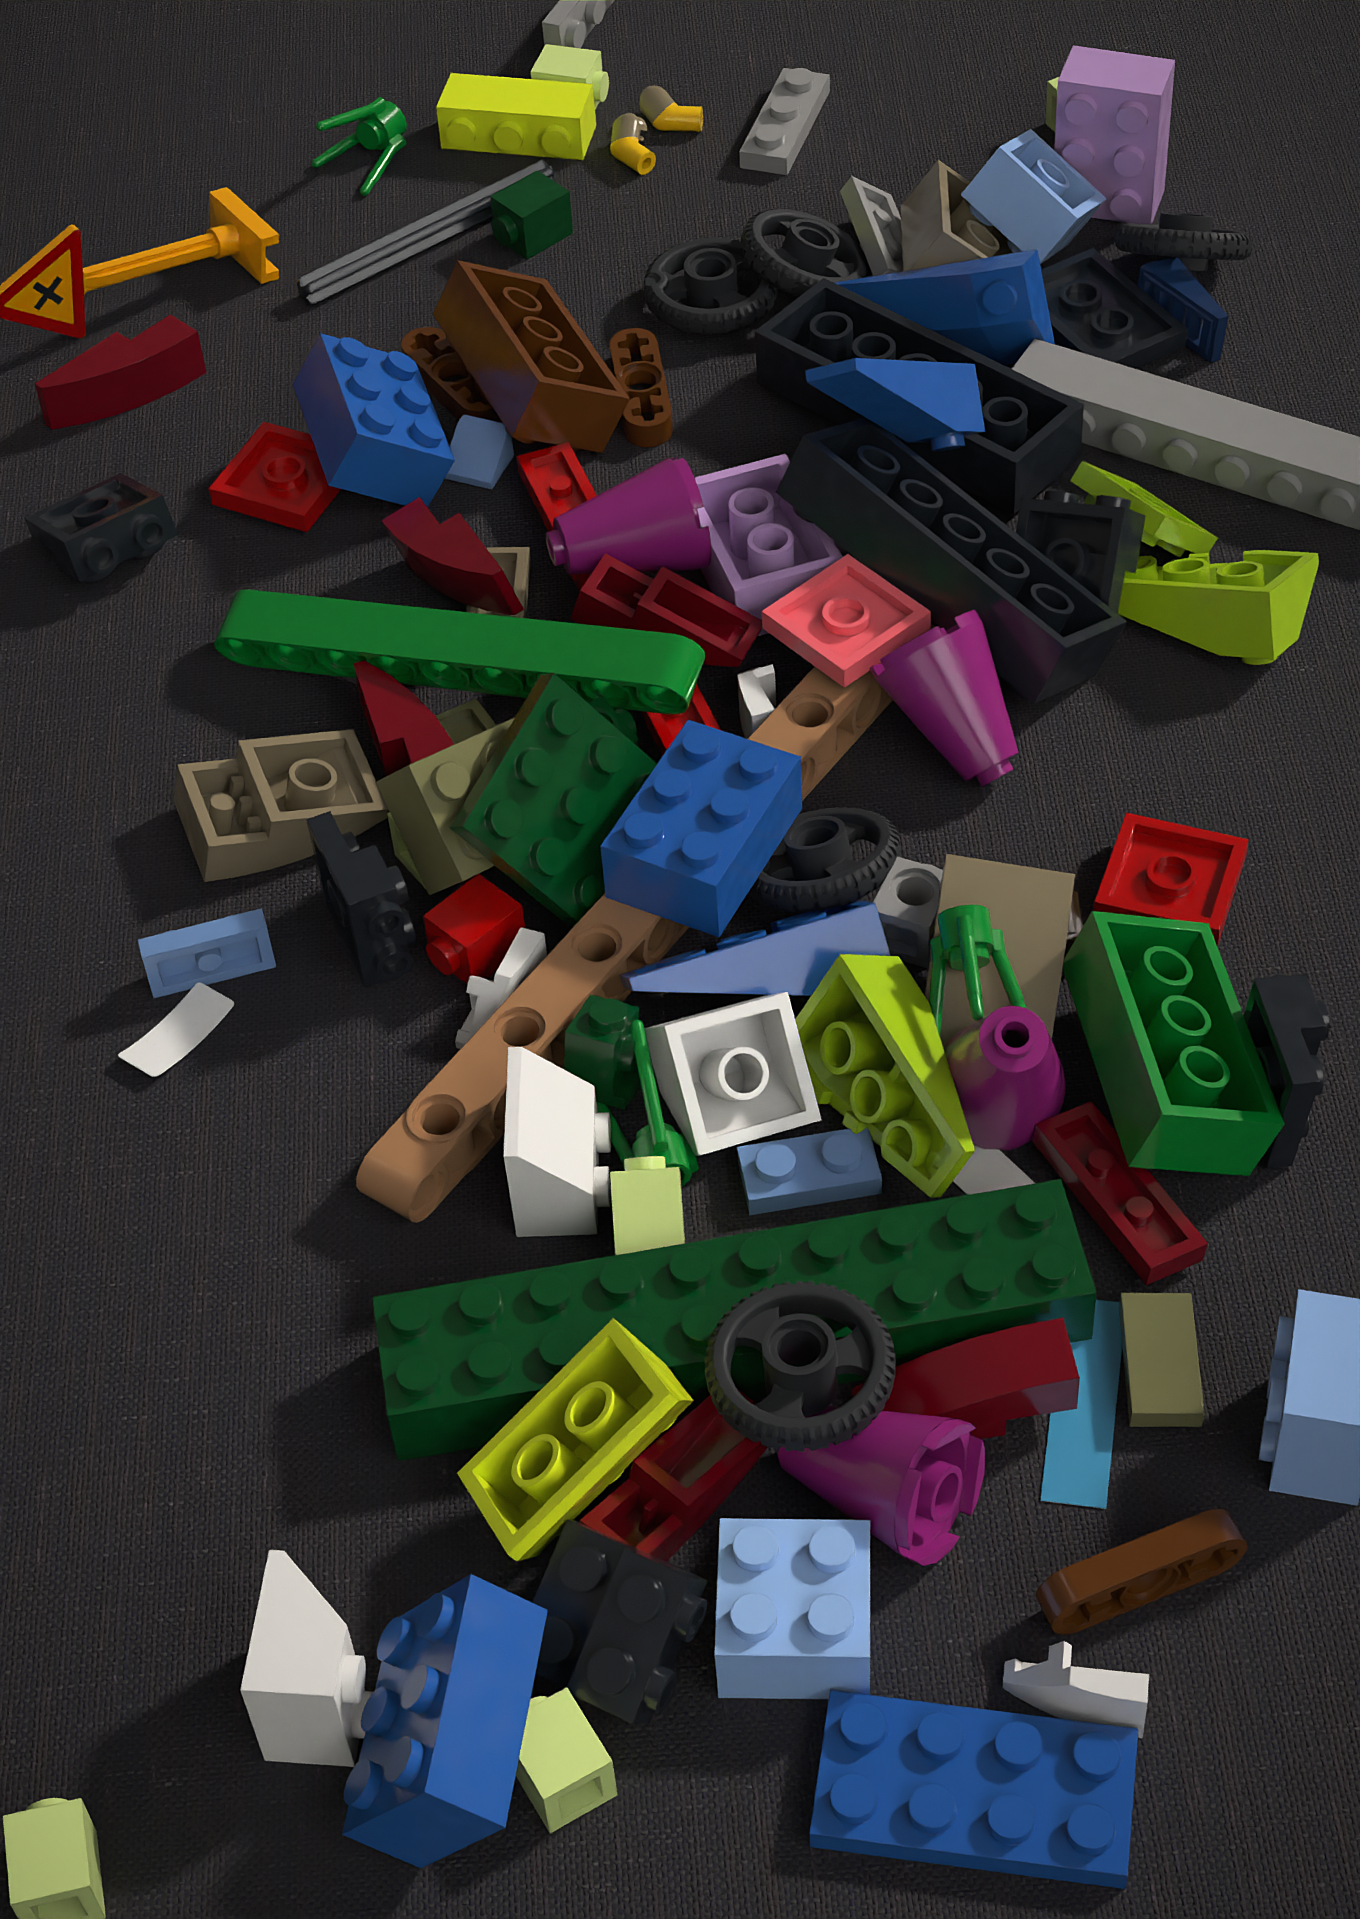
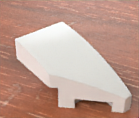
M773 664L737 674L739 714L746 739L774 711L773 707L776 706Z
M521 927L497 969L494 981L474 975L469 977L466 993L470 995L472 1010L462 1028L457 1032L456 1048L461 1049L547 956L544 933Z
M1065 1641L1049 1646V1657L1045 1662L1039 1664L1026 1663L1016 1658L1005 1662L1003 1688L1033 1707L1060 1719L1137 1728L1138 1738H1143L1148 1703L1149 1674L1070 1666L1072 1645Z

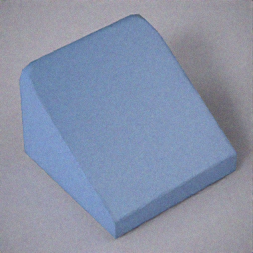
M462 415L457 423L450 444L455 462L445 479L493 489L514 456L512 437L506 432L505 425L501 422Z

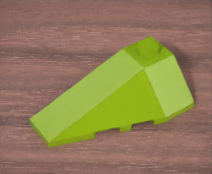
M1253 550L1243 552V561L1210 564L1209 553L1189 554L1188 558L1168 562L1164 566H1157V560L1152 556H1139L1136 574L1125 573L1118 614L1219 656L1242 657V662L1251 665L1271 663L1299 639L1319 565L1318 553Z
M839 954L795 1019L816 1101L818 1104H830L844 1116L842 1124L854 1134H858L868 1128L872 1140L881 1147L882 1157L930 1198L941 1197L974 1154L975 1149L930 1004L899 956Z

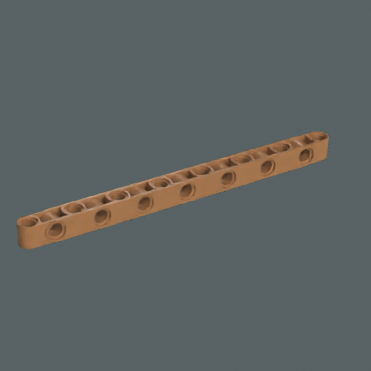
M814 667L748 739L801 756L803 801L893 699L878 684L871 671H868L844 688ZM604 894L420 1092L409 1108L370 1149L358 1170L356 1186L359 1192L412 1222L418 1223L427 1218L461 1179L473 1170L505 1134L508 1047H523L563 1069L565 1031L589 995L616 999L623 1002L632 991L623 987L620 974L660 961L689 927L606 898Z

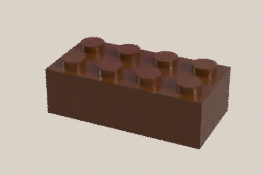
M457 260L433 312V316L446 334L447 341L453 345L464 362L466 370L473 376L485 394L486 401L494 408L505 425L506 432L514 439L527 444H532L535 441L556 445L569 442L574 452L584 449L603 453L630 398L547 279Z

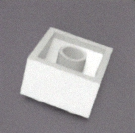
M788 992L765 995L644 1028L659 1091L695 1156L821 1120Z
M508 1047L504 1162L516 1237L597 1234L598 1207H610L609 1167H599V1153L611 1152L609 1112H597L595 1087L592 1084L523 1047Z
M269 1550L240 1689L264 1760L355 1767L359 1739H364L365 1731L361 1728V1716L367 1700L373 1693L365 1691L364 1688L366 1677L364 1656L355 1655L347 1624L287 1553L281 1550Z

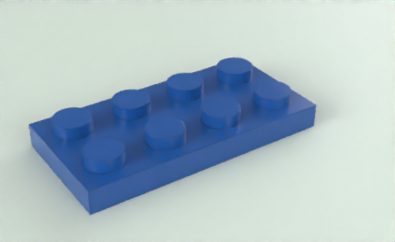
M830 1690L810 1827V1847L1126 1889L1138 1729Z

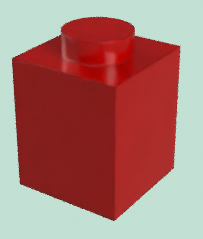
M477 874L423 916L428 940L426 952L431 962L443 974L451 975L453 973L467 985L469 977L472 975L486 979L497 971L521 927L525 928L522 905L480 874Z

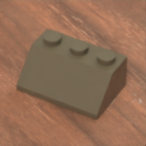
M939 160L901 205L903 271L1014 253L1008 246L1007 241L1009 239L995 226L983 224L971 213L970 203L961 196L962 192L971 182Z

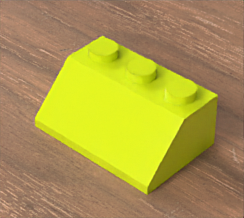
M613 1318L457 1474L506 1553L515 1561L538 1556L562 1533L567 1519L574 1520L609 1484L616 1481L622 1475L625 1468L662 1432L667 1430L694 1400L668 1366Z

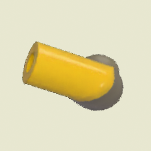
M656 85L648 86L640 94V110L657 130L702 131V106H678L666 90Z
M633 113L622 114L612 125L611 154L639 174L646 175L653 169L656 163L655 154L639 144L644 140L640 136V131H647L646 122Z

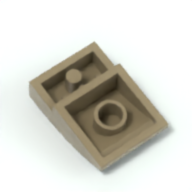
M353 729L239 740L236 759L177 764L173 801L204 882L266 871L314 855L306 820L308 818L331 811L341 834L351 831L355 837L385 820L389 810Z
M946 854L933 938L940 936L938 915L942 911L960 905H981L987 907L990 911L992 929H1001L1003 931L1005 951L1022 992L1026 1008L1040 1017L1052 1040L1075 874ZM931 947L924 988V996L928 1002L933 964ZM989 956L990 963L979 969L983 996V1017L999 1008L1012 1006L992 956ZM950 961L947 962L940 1032L943 1048L958 1032L976 1022L970 1015L964 971L952 969Z

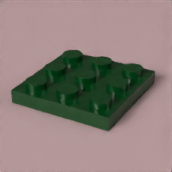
M555 673L540 675L449 828L572 929L605 894L600 846L657 763Z

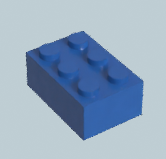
M320 333L299 371L293 387L328 485L405 506L420 497L428 508L455 459L416 361L401 352L391 351L387 353L366 347L358 340L350 337L339 339Z
M687 720L600 846L606 898L720 937L802 810L801 756Z
M470 1574L440 1593H435L428 1600L405 1614L393 1618L388 1623L377 1647V1657L382 1662L376 1688L367 1700L361 1716V1728L365 1731L359 1762L351 1771L344 1790V1801L348 1804V1810L342 1832L343 1836L416 1867L423 1868L506 1828L547 1609Z

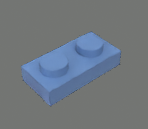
M262 908L138 939L153 998L192 989L199 982L208 985L276 967Z
M868 1128L858 1134H854L850 1129L737 1147L738 1165L749 1215L882 1194V1177Z

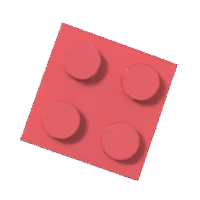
M847 554L762 610V628L845 688L870 671L869 668L872 665L880 664V659L930 630L931 611Z

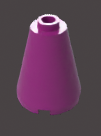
M678 457L667 458L554 518V530L546 532L547 548L553 565L563 564L569 575L591 574L606 553L639 572H659L662 566L670 571H692L709 566L712 556L709 526L700 528L697 509L704 507L696 480L686 460L683 458L678 459Z
M972 610L955 617L954 619L957 624L950 629H939L937 626L880 659V664L872 665L869 669L878 684L965 782L977 777L980 785L983 787L1014 770L1009 759L1017 755L1019 751L983 622L978 613Z
M1019 1006L999 1008L958 1032L944 1046L943 1049L973 1145L982 1149L997 1150L1019 1148L1033 1139L1035 1124L1059 1115L1065 1098V1074L1046 1026L1034 1012Z
M829 1405L818 1413L804 1417L826 1414L841 1406ZM881 1411L875 1420H871V1424L864 1428L862 1432L858 1435L852 1434L851 1439L842 1441L838 1445L831 1443L829 1448H820L815 1451H811L810 1448H804V1452H798V1450L786 1451L785 1447H781L780 1450L776 1449L780 1466L785 1472L851 1520H870V1533L906 1560L922 1566L937 1563L953 1549L960 1537L949 1533V1530L959 1512L972 1516L978 1502L985 1468L984 1443L982 1439L971 1436L970 1431L976 1429L971 1423L956 1418Z

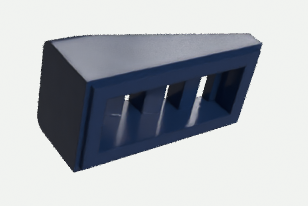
M1177 257L1144 264L1140 268L1137 286L1188 329L1186 346L1209 362L1220 360L1229 316Z

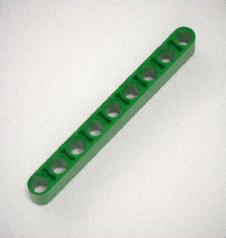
M239 590L235 592L214 642L216 650L222 656L245 666L356 678L353 663L365 660L389 674L401 684L522 698L528 697L540 675L555 673L586 702H591L603 696L612 708L623 707L626 710L661 714H681L688 709L705 660V651L699 644L684 636L671 633L258 590Z

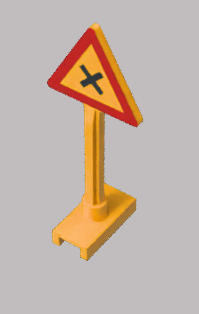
M227 187L209 192L210 229H207L206 234L83 268L81 231L72 224L0 285V318L81 339L86 335L84 303L86 292L211 256L219 259L231 255L261 284L279 279V270L266 259V247L278 244L279 234Z

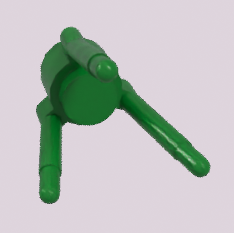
M378 97L366 106L329 117L316 124V129L322 132L359 120L356 132L313 159L311 163L313 168L317 169L359 142L369 150L385 149L360 188L362 196H367L394 155L407 144L406 140L402 137L407 128L404 114L394 103L385 101L382 97Z
M960 905L942 911L938 915L940 936L930 940L933 964L929 1004L939 1036L941 1032L948 961H950L952 969L964 971L970 1015L975 1021H979L984 1016L979 969L990 963L989 956L993 958L1010 1005L1026 1008L1022 992L1005 951L1003 931L1001 929H992L989 909L981 905Z
M634 1020L631 1023L633 1047L649 1125L637 1132L636 1141L631 1149L609 1108L605 1104L596 1102L597 1112H609L611 1143L622 1161L624 1171L625 1159L663 1156L665 1157L666 1168L679 1167L681 1187H683L690 1180L691 1173L699 1169L697 1157L682 1131L680 1135L675 1132L673 1126L663 1122L644 1025L642 1021Z

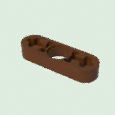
M421 327L410 331L403 337L401 342L403 354L416 361L427 391L458 420H460L462 415H469L503 423L494 408L486 401L485 394L473 376L466 370L464 362L453 345L447 341L444 331L434 327ZM450 376H466L465 379L456 382L442 381ZM476 396V402L473 403V398Z
M629 328L621 330L611 338L609 345L613 375L630 398L621 416L625 436L630 443L639 447L659 446L671 438L673 422L672 408L657 339L653 333L645 329ZM638 354L641 361L631 362L630 355ZM636 384L653 385L652 388L645 390L629 389L630 386ZM651 411L652 420L644 421L641 413Z
M1208 1510L1057 1571L1039 1586L1035 1595L1036 1600L1055 1633L1062 1635L1076 1633L1223 1573L1244 1556L1248 1544L1227 1510Z

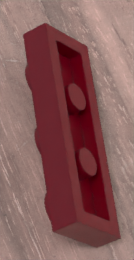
M1092 1101L1035 1124L1032 1142L1146 1285L1204 1260L1208 1245L1206 1240L1147 1168L1128 1167L1117 1132Z

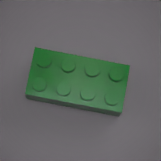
M1092 911L1063 961V971L1128 1167L1249 1176L1285 1124L1209 923Z

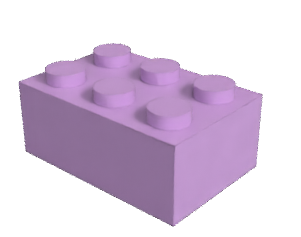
M1072 46L1058 79L1054 151L1107 198L1093 214L1092 218L1133 224H1152L1165 189L1175 60Z
M786 454L695 477L704 507L697 509L700 528L709 526L712 552L710 565L700 569L713 594L761 620L762 610L843 557L831 537L815 524L798 517L793 511V506L776 493L790 464ZM762 628L758 636L768 634V632Z

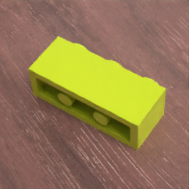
M451 73L436 106L441 149L584 160L596 128L593 84Z

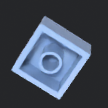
M1032 129L1000 146L961 194L970 203L971 213L980 222L987 226H995L1009 239L1007 241L1008 246L1014 253L1038 250L1040 264L1066 247L1107 199Z
M1298 1289L1294 1317L1279 1316L1274 1355L1271 1360L1266 1395L1268 1403L1263 1422L1258 1460L1272 1462L1269 1491L1358 1506L1360 1498V1299Z
M720 1518L715 1630V1666L718 1698L829 1700L830 1690L870 1695V1520Z

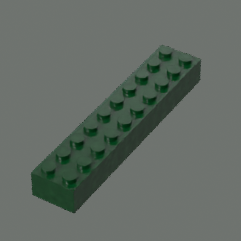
M1058 1179L372 1297L387 1416L398 1461L485 1446L613 1318L668 1366L694 1400L684 1411L694 1410L710 1396L705 1375V1355L709 1338L714 1328L717 1327V1323L743 1297L750 1298L752 1292H757L766 1286L768 1289H771L772 1285L777 1283L779 1285L789 1281L790 1284H796V1281H814V1285H819L821 1282L829 1286H837L839 1291L845 1289L849 1293L858 1296L859 1301L863 1300L876 1311V1315H879L886 1325L894 1346L895 1367L927 1353L971 1338L1016 1326L1064 1318L1070 1343L1090 1340L1093 1336L1097 1292L1062 1181ZM809 1314L820 1318L828 1324L834 1333L835 1341L848 1336L852 1332L851 1329L836 1320ZM737 1346L731 1361V1376L736 1388L750 1399L767 1397L762 1352L753 1347ZM796 1363V1364H793V1365H791V1366L802 1367V1366H806V1365H809V1364H808V1363ZM857 1374L837 1375L838 1384L866 1379Z

